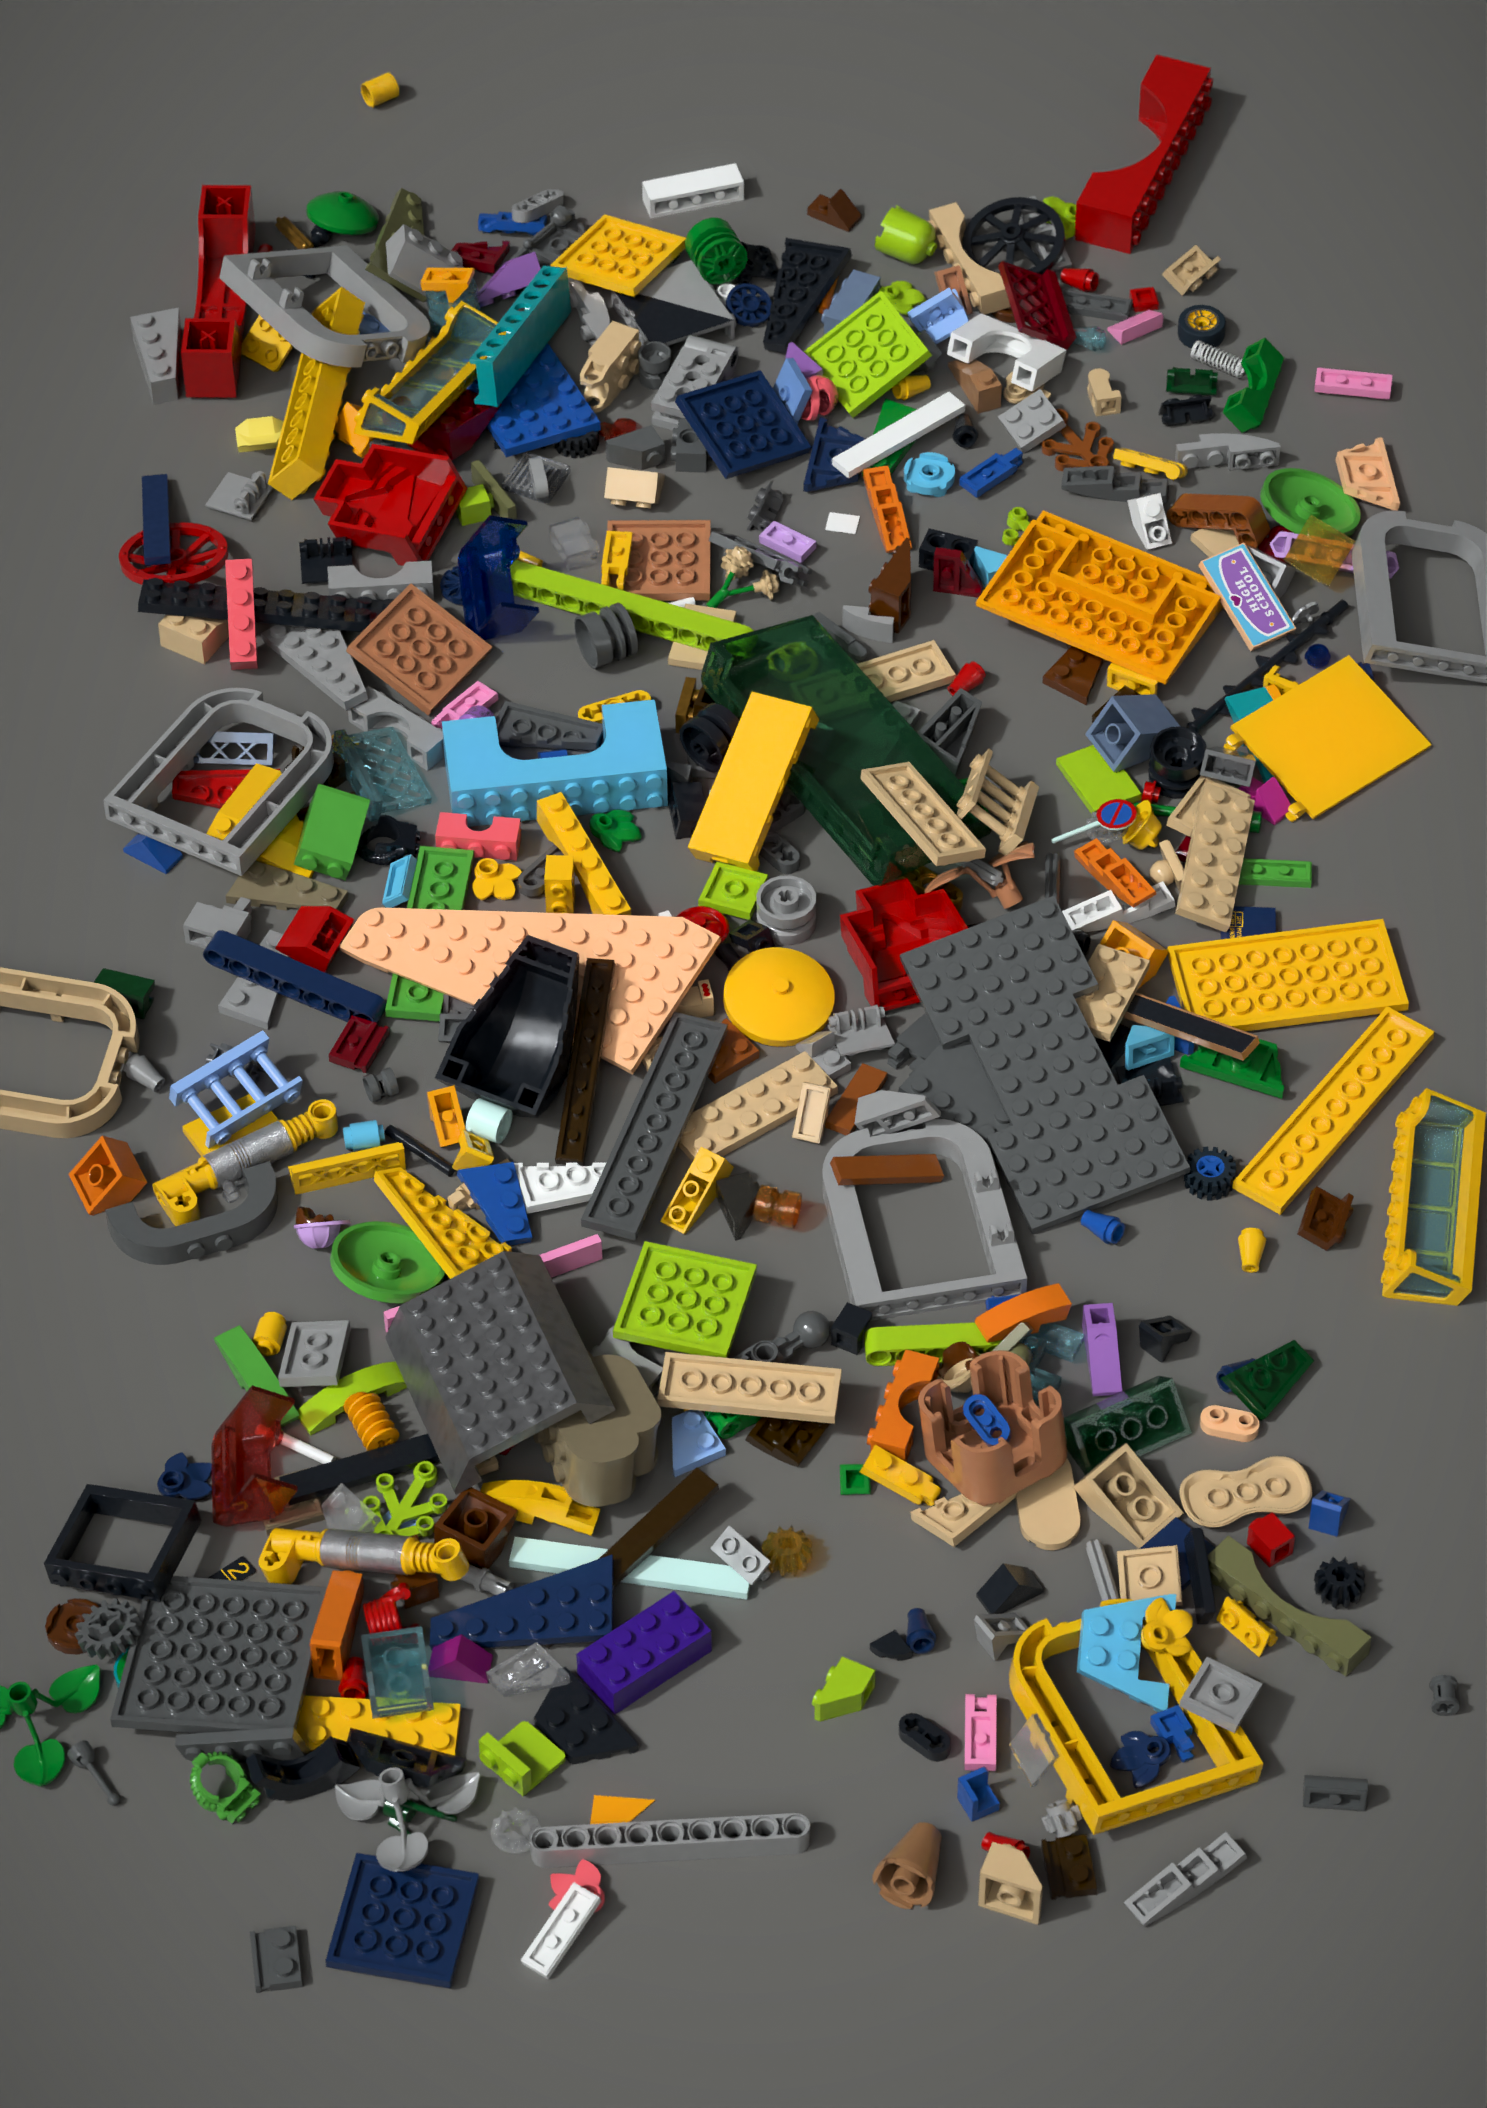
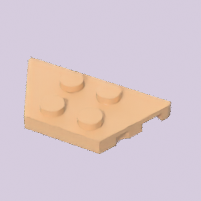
M1376 438L1374 444L1366 447L1362 443L1352 449H1344L1337 452L1335 460L1344 494L1398 511L1400 500L1383 438Z

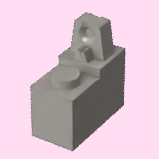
M240 897L233 908L224 905L222 909L197 902L183 924L185 943L205 949L214 934L219 930L247 939L251 932V900Z

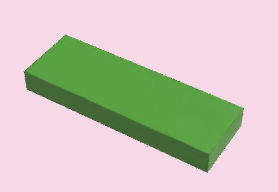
M1243 858L1238 884L1311 888L1312 861Z

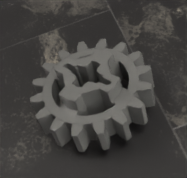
M114 1599L108 1605L106 1600H104L101 1607L97 1608L94 1605L91 1607V1614L83 1613L84 1622L76 1624L79 1631L75 1633L78 1644L84 1653L87 1652L90 1658L97 1654L99 1659L103 1660L106 1654H110L114 1658L116 1651L120 1650L125 1653V1646L127 1644L134 1645L136 1642L133 1636L141 1635L139 1627L142 1625V1621L134 1605L130 1606L128 1601L125 1600L120 1604L118 1599Z

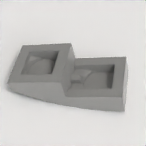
M843 605V628L864 638L893 643L894 617L869 615V607Z

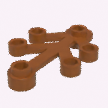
M1055 409L1066 424V427L1058 432L1070 444L1046 439L1042 442V453L1046 456H1053L1056 452L1081 456L1084 459H1074L1068 455L1060 454L1055 458V468L1059 471H1064V468L1110 466L1107 456L1113 451L1114 441L1112 438H1100L1098 453L1094 455L1091 452L1094 439L1100 435V425L1097 422H1088L1085 425V436L1082 442L1068 426V413L1063 409Z

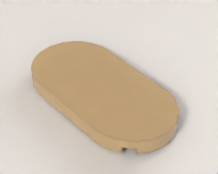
M1067 1458L1065 1463L1052 1475L1040 1479L1016 1493L1015 1500L1021 1533L1028 1542L1030 1540L1036 1544V1547L1043 1550H1059L1067 1547L1080 1531V1513L1076 1490L1073 1488L1072 1468Z

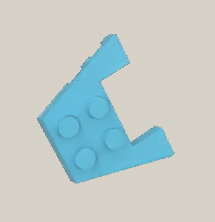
M1176 1594L1085 1609L1081 1616L1077 1673L1110 1689L1114 1688L1138 1703L1143 1702L1153 1707V1710L1157 1712L1166 1710L1168 1708L1169 1684L1138 1679L1141 1631L1143 1620H1146L1145 1611L1154 1600L1164 1598L1169 1610H1175Z

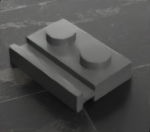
M296 1926L266 1929L262 1933L251 1931L250 1939L256 1993H261V1990L266 1989L277 1991L302 1987Z

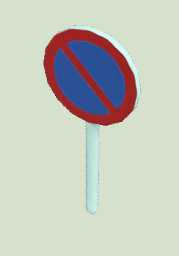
M1123 799L1107 801L1097 810V821L1057 836L1051 841L1052 843H1057L1100 825L1108 830L1125 829L1136 820V808L1131 802Z

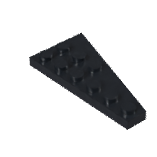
M786 238V248L781 258L782 266L778 271L773 294L774 303L771 304L770 321L767 322L763 339L765 350L787 353L788 344L795 342L852 257L850 248Z

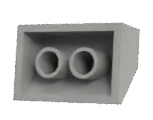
M403 224L386 241L388 276L448 308L449 302L446 291H422L420 282L426 268H463L462 257L457 252L445 248L436 240H431L422 235L418 230Z

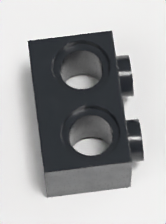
M929 528L919 548V568L934 571V553L936 547L962 551L973 569L974 549L978 546V540Z

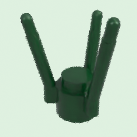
M409 1799L400 1805L403 1819L406 1823L413 1819L416 1811L452 1822L457 1821V1817L454 1815L445 1814L437 1809L415 1803ZM386 1800L383 1814L390 1818L388 1825L401 1833L394 1805Z

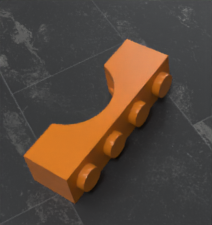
M905 1349L902 1360H896L893 1369L894 1381L893 1383L888 1382L884 1394L886 1402L884 1405H879L875 1421L878 1423L876 1428L871 1427L868 1433L867 1445L871 1446V1451L877 1445L903 1461H907L913 1445L914 1426L907 1422L900 1412L907 1404L918 1400L921 1390L938 1378V1357Z

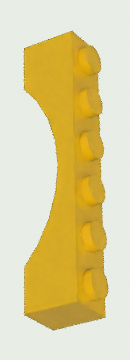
M562 792L537 800V822L547 839L553 842L564 855L574 856V872L585 892L592 913L631 915L630 906Z

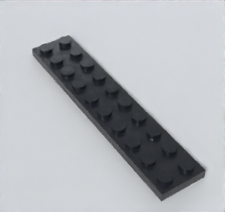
M159 578L143 579L138 612L228 620L227 587L215 586L212 583L191 584L183 580L165 583ZM257 587L254 588L255 622L363 632L394 599L382 601L372 600L369 597L346 598L340 594L326 596L319 595L316 592L304 594L294 593L291 590L270 591Z

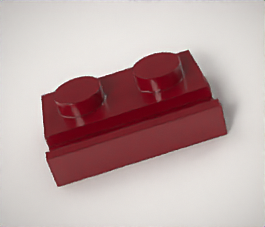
M352 1015L329 1053V1062L353 1070L355 1068L362 1069L363 1073H367L389 1035V1027L384 1026L383 1028L378 1026L376 1022Z

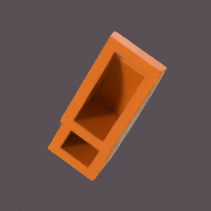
M1056 1283L1011 1298L976 1317L974 1322L987 1343L1003 1340L1021 1322H1027L1034 1329L1030 1334L1038 1333L1042 1324L1066 1320L1072 1303L1060 1284Z

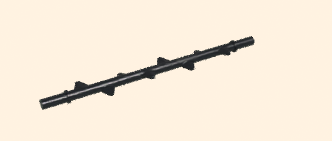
M1340 600L1327 612H1323L1320 618L1300 634L1288 633L1286 638L1289 643L1271 658L1260 655L1256 656L1255 660L1259 668L1237 686L1225 685L1223 690L1226 695L1208 710L1194 707L1191 712L1195 720L1189 722L1186 728L1199 733V730L1218 714L1231 716L1225 697L1246 692L1252 686L1263 687V677L1268 674L1274 665L1278 666L1281 662L1296 664L1298 659L1295 651L1315 634L1327 635L1329 630L1326 625H1330L1338 615L1346 610L1348 603L1345 600Z

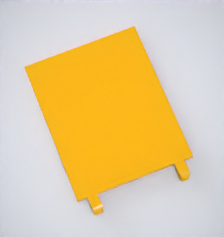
M1348 655L1231 725L1230 729L1234 734L1227 737V743L1224 744L1223 748L1236 751L1243 744L1248 747L1295 799L1296 802L1288 807L1289 812L1285 814L1290 822H1294L1305 812L1312 819H1315L1429 749L1432 744L1352 657Z

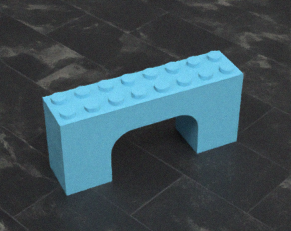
M655 700L602 705L603 744L593 752L531 760L515 759L502 751L499 745L495 716L442 721L444 759L452 813L467 814L468 827L491 825L494 816L520 818L521 822L537 820V800L562 792L576 816L605 813L612 810H634L668 806L667 767Z

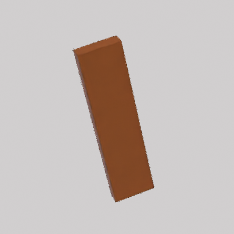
M936 1154L833 1157L830 1162L838 1185L941 1182L944 1178Z

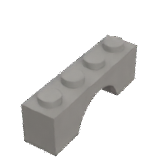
M432 561L405 562L403 568L398 573L386 578L364 576L357 571L354 565L328 567L329 596L340 594L346 598L369 597L372 600L383 601L385 599H395L411 583L434 601Z
M368 686L365 688L368 700L348 709L349 722L368 734L380 730H392L403 734L407 738L408 759L427 771L444 758L442 729L436 728L423 717L410 712L402 704H397L384 693Z

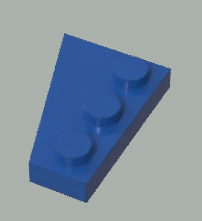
M514 1162L458 1170V1178L462 1183H465L475 1204L478 1203L486 1216V1221L500 1243L505 1242L508 1245L530 1243L532 1234Z

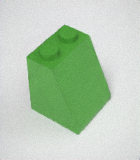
M318 783L304 818L294 865L346 881L353 864L370 799Z

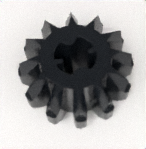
M1346 1556L1342 1561H1337L1334 1557H1332L1330 1563L1322 1561L1319 1570L1314 1575V1590L1316 1595H1321L1322 1604L1331 1601L1333 1608L1338 1604H1342L1346 1609L1350 1602L1357 1604L1360 1600V1595H1363L1366 1586L1364 1583V1571L1358 1570L1357 1562L1348 1564Z

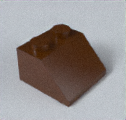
M470 1487L457 1496L435 1523L434 1543L448 1538L455 1539L459 1542L469 1564L480 1569H489L502 1553L517 1517L518 1510Z

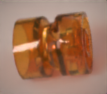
M762 1184L755 1201L754 1221L767 1224L776 1221L778 1226L794 1229L800 1215L802 1193L791 1190H784L780 1193L777 1187Z

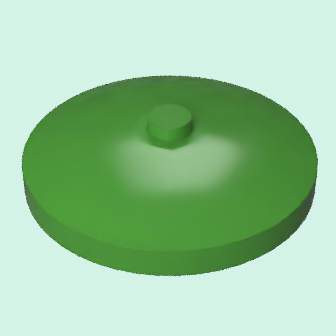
M1297 468L1276 470L1266 477L1260 491L1262 504L1271 517L1296 534L1341 541L1350 537L1355 532L1360 521V509L1354 498L1344 494L1343 487L1333 480L1309 470Z
M381 1221L359 1223L343 1230L335 1238L332 1245L330 1264L336 1277L346 1287L369 1299L386 1303H406L442 1284L444 1280V1270L413 1230L401 1224Z

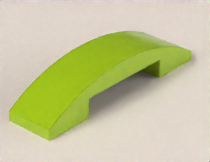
M396 1361L372 1365L339 1379L338 1385H329L310 1398L297 1410L300 1415L299 1421L311 1436L335 1424V1416L344 1412L343 1405L346 1399L354 1393L380 1394L384 1392L389 1397L407 1388Z

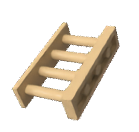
M988 749L983 755L978 754L969 765L972 769L963 796L956 805L958 807L956 815L961 820L969 812L1000 835L1001 843L998 851L1005 856L1014 850L1024 839L1039 786L1032 781L1024 788L1016 786L989 765L993 751ZM985 776H987L989 779H991L993 782L999 785L1002 789H1004L1006 792L1012 795V798L1008 796L1006 793H1004L1002 790H1000L998 787H996L994 784H992L989 780H987ZM980 790H984L986 793H988L990 796L996 799L999 803L1005 806L1008 809V811H1006L1003 807H1001L999 804H997L995 801H993ZM978 802L979 804H981L983 807H985L988 811H990L1004 823L1002 824L1001 822H999L997 819H995L993 816L987 813L976 803Z

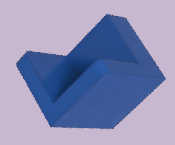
M986 1767L958 1778L957 1799L972 1822L1000 1809V1803L988 1785L989 1772Z

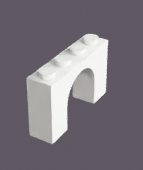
M980 313L951 332L947 355L965 363H970L985 353L996 352L1014 356L1018 359L1015 361L1011 383L1033 392L1062 372L1066 349L1045 340L1020 333L1017 328Z

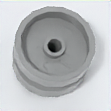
M786 875L768 879L760 886L756 894L757 923L769 927L774 944L795 945L808 939L816 928V892L812 885L802 878Z

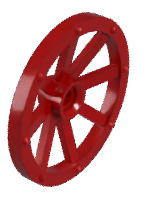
M185 522L170 523V536H172L170 564L151 565L152 567L138 570L130 563L145 564L144 556L133 554L136 549L144 545L143 531L129 538L119 552L121 571L128 579L141 585L143 584V579L149 580L151 578H159L165 583L183 580L194 584L217 573L225 565V560L228 559L227 542L220 532L205 525ZM181 535L199 537L186 550L180 548ZM208 541L217 547V549L194 555ZM212 559L204 566L196 565V563ZM163 572H166V574H167V575H155V574L163 573Z

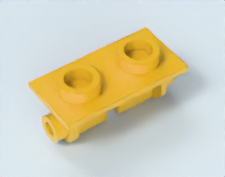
M1227 1596L1216 1620L1253 1653L1261 1657L1267 1644L1271 1647L1277 1642L1276 1631L1270 1629L1261 1620L1256 1621V1616L1243 1605L1242 1601H1236Z

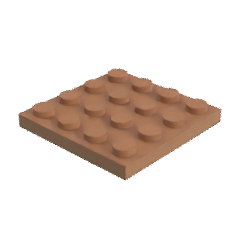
M710 520L608 521L607 531L633 532L628 575L625 576L624 591L659 601H678L694 597L695 601L710 600V541H708L711 535ZM609 574V586L617 588L618 575Z
M410 583L347 647L346 652L429 716L491 652L492 646Z

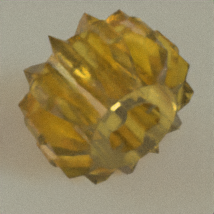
M792 1525L788 1530H783L779 1526L777 1533L769 1531L767 1540H764L762 1543L763 1555L771 1561L769 1564L771 1573L780 1571L782 1578L786 1572H790L795 1577L798 1570L806 1571L808 1563L813 1558L810 1538L805 1537L803 1530L794 1532Z

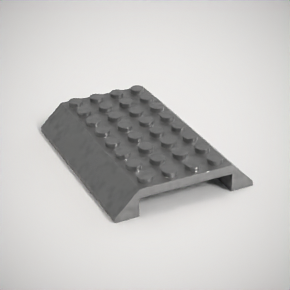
M502 1251L400 1305L385 1336L456 1495L483 1481L476 1465L579 1410L582 1411L589 1424L615 1411V1407L540 1255Z

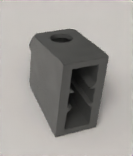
M1223 747L1206 748L1200 775L1250 787L1256 759L1254 755Z

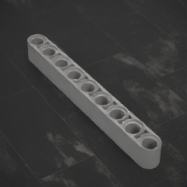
M787 1813L541 1827L531 1834V1857L535 1865L542 1868L578 1866L582 1859L589 1861L593 1865L799 1854L806 1851L810 1845V1822L802 1814ZM798 1832V1833H801V1834H799V1835H793V1834H791V1833ZM762 1834H768L769 1836L764 1837V1836H760V1835H762ZM701 1837L707 1838L705 1840H698ZM674 1839L675 1841L668 1842L666 1840ZM636 1841H643V1843H640V1844L634 1843V1842H636ZM575 1844L581 1845L579 1847H572ZM549 1846V1848L542 1849L540 1847Z

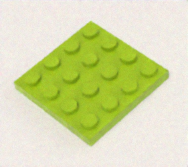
M882 291L874 295L803 351L823 369V376L833 381L838 390V400L852 418L932 356Z
M644 1241L613 1328V1338L692 1355L728 1358L757 1273V1264Z

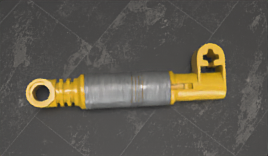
M326 1099L314 1101L309 1106L308 1111L304 1115H298V1118L294 1117L287 1121L281 1119L203 1155L198 1159L197 1163L152 1184L158 1202L175 1226L199 1220L200 1211L196 1194L209 1188L212 1190L219 1189L227 1185V1183L229 1184L243 1177V1169L269 1161L272 1164L285 1156L287 1157L296 1152L298 1146L302 1143L304 1144L308 1140L311 1141L314 1137L319 1139L331 1138L338 1131L336 1107L331 1101Z
M274 1528L258 1561L267 1582L292 1584L299 1573L303 1561L318 1562L321 1566L328 1568L400 1575H413L416 1572L440 1574L447 1581L459 1580L469 1570L468 1560L459 1542L455 1539L448 1538L438 1543L419 1542L417 1538L411 1536L339 1529H325L322 1532Z

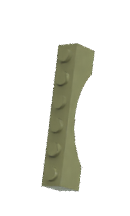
M1229 1535L1207 1556L1213 1585L1223 1588L1236 1601H1242L1259 1618L1266 1619L1272 1623L1283 1635L1290 1636L1301 1644L1308 1653L1315 1654L1325 1661L1332 1670L1339 1671L1347 1677L1369 1655L1371 1636L1348 1620L1315 1616L1285 1602L1262 1579L1255 1565L1252 1552Z

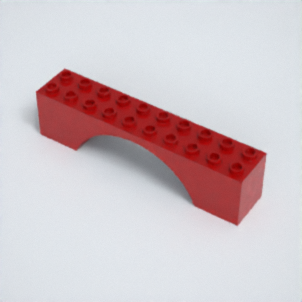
M1156 54L1141 82L1138 121L1146 125L1157 136L1160 144L1150 155L1133 165L1113 171L1092 173L1076 202L1074 240L1127 254L1131 253L1135 245H1139L1142 230L1147 229L1150 215L1155 214L1158 200L1163 199L1166 185L1171 184L1173 171L1178 170L1181 156L1186 155L1189 141L1194 140L1197 126L1202 125L1204 112L1209 111L1211 107L1212 97H1209L1213 86V78H1210L1211 68Z
M202 185L198 213L199 266L194 318H185L181 348L186 397L236 398L247 303L224 283L219 276L225 255L253 253L256 228L251 185Z

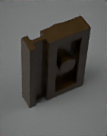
M1087 1835L1055 1838V1841L1042 1839L1041 1849L1051 1900H1056V1897L1061 1896L1074 1898L1097 1895V1885Z

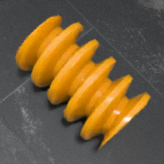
M357 1392L346 1399L343 1405L344 1411L348 1414L349 1420L353 1423V1427L367 1451L393 1444L398 1440L400 1436L399 1431L395 1428L389 1413L385 1411V1405L381 1402L378 1394Z

